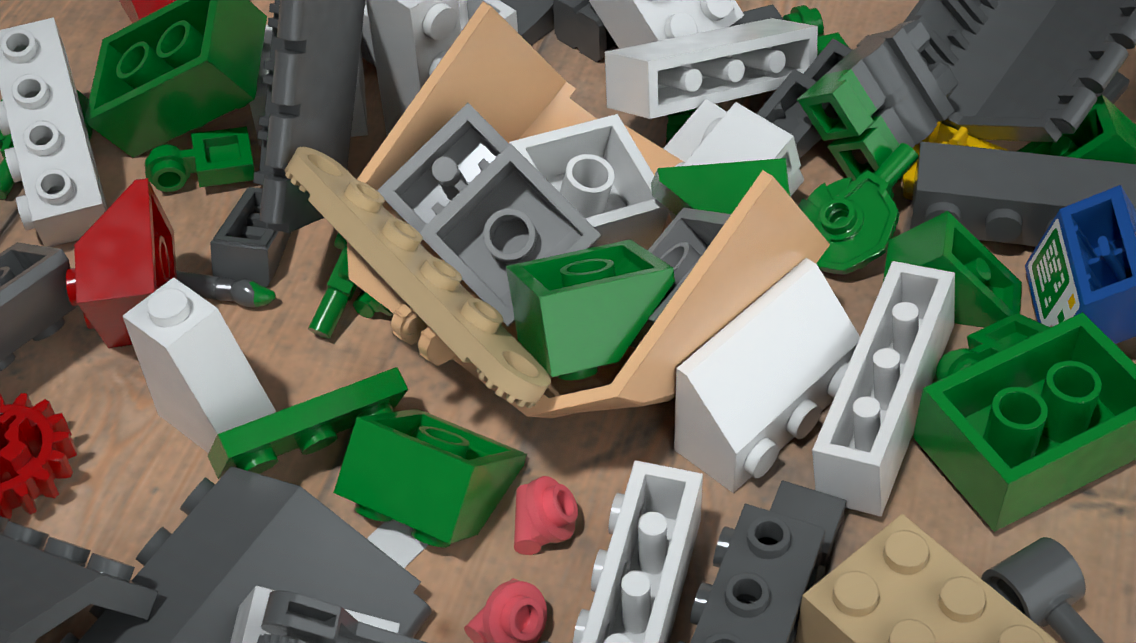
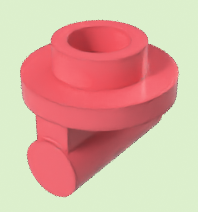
M542 476L516 489L514 550L523 555H533L538 553L543 545L550 542L560 543L571 538L575 530L578 507L573 494L565 485L559 484L549 476Z
M512 578L510 581L499 585L491 593L486 605L464 627V630L474 643H537L543 634L547 621L545 599L540 590L533 584Z

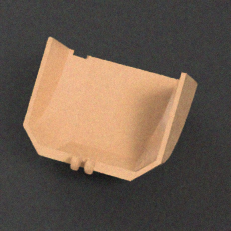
M482 2L357 180L378 190L467 103L508 143L596 120L597 118L570 99L576 88L569 84L492 6ZM624 125L654 175L658 168L675 167L677 164L684 162ZM762 170L637 348L629 346L619 362L598 366V372L588 378L562 380L557 376H550V385L536 405L531 408H527L525 405L519 407L515 400L510 404L527 417L556 418L581 412L640 407L672 400L676 397V368L805 258L817 263L830 246L829 242L772 175ZM385 200L382 206L394 218L406 222ZM668 214L663 231L673 221L670 214ZM424 240L421 241L420 244L433 257L443 260ZM347 242L349 280L394 314L391 320L392 333L410 345L418 342L419 354L431 363L439 366L453 359L482 381L478 377L477 367L473 363L462 362ZM461 280L460 284L474 298L482 300L463 280ZM515 321L509 327L502 322L501 325L518 341ZM504 392L501 396L505 400L507 393Z

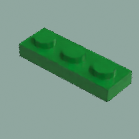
M398 367L217 434L208 454L209 461L218 479L231 466L260 474L278 463L277 456L298 448L302 455H307L329 446L338 439L336 433L354 427L357 417L394 412L393 410L408 391V387Z

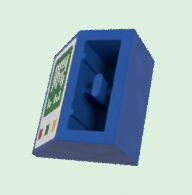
M1118 185L1059 209L1026 262L1025 270L1037 322L1053 327L1083 312L1115 344L1136 337V209L1122 186Z

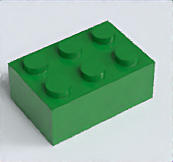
M176 0L102 39L84 123L134 158L150 149L164 145L169 140L192 129L201 128L209 121L234 109L245 107L255 100L267 16L249 0Z
M1082 312L924 387L913 438L995 532L1136 459V364Z

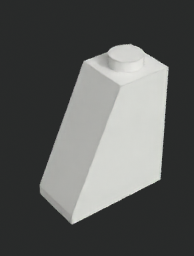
M174 277L122 316L158 415L207 453H209L217 434L276 412L218 308Z

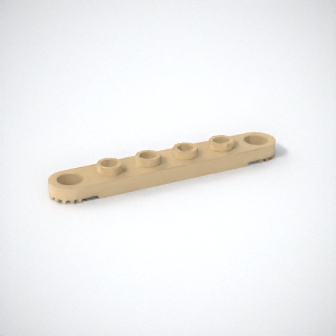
M298 147L284 170L285 176L291 179L290 182L293 185L300 186L299 190L302 192L308 191L310 193L308 201L462 362L473 363L477 367L478 377L482 381H486L485 385L489 389L498 387L495 392L496 395L501 397L504 392L507 393L506 401L513 403L515 400L519 407L525 405L527 408L535 406L550 385V376L532 355L501 325L503 322L502 315L490 304L474 298L460 284L462 280L461 274L447 262L433 257L420 244L423 240L422 235L408 223L394 218L382 206L385 199L376 189L356 180L340 163L324 153L308 147Z

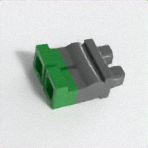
M917 19L900 23L889 31L867 35L856 45L857 48L847 54L797 99L824 141L835 139L828 145V148L846 176L852 177L853 181L866 170L874 173L900 143H905L913 148L934 131L937 122L945 121L954 112L948 98L959 82L951 69L941 62L930 65L925 64L920 53L930 44L929 40L931 37L922 22ZM830 102L838 117L835 119L828 117L823 110L822 103ZM861 149L867 162L864 164L858 163L852 154V150Z

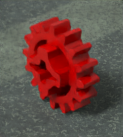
M21 393L13 404H5L0 394V516L11 519L13 509L21 506L30 515L36 513L37 508L34 499L40 495L55 499L59 495L54 483L55 478H71L73 470L68 459L77 456V449L71 438L72 433L63 414H55L50 401L46 399L33 406L27 393Z

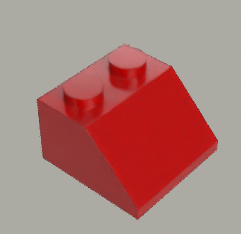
M148 178L134 180L74 244L75 268L67 269L66 288L71 305L80 307L88 329H95L108 348L133 345L122 316L173 277L177 279L174 230Z

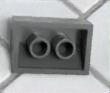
M17 242L0 253V371L8 367L15 360L14 351L31 339L33 341H40L57 332L65 324L63 317L78 307L72 306L68 298L66 271L71 268L69 259L62 249Z

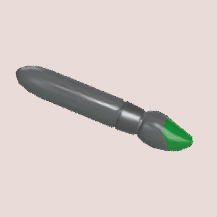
M176 270L177 280L202 298L235 301L245 307L265 306L276 298L274 291L251 280L243 279L236 281L218 276Z

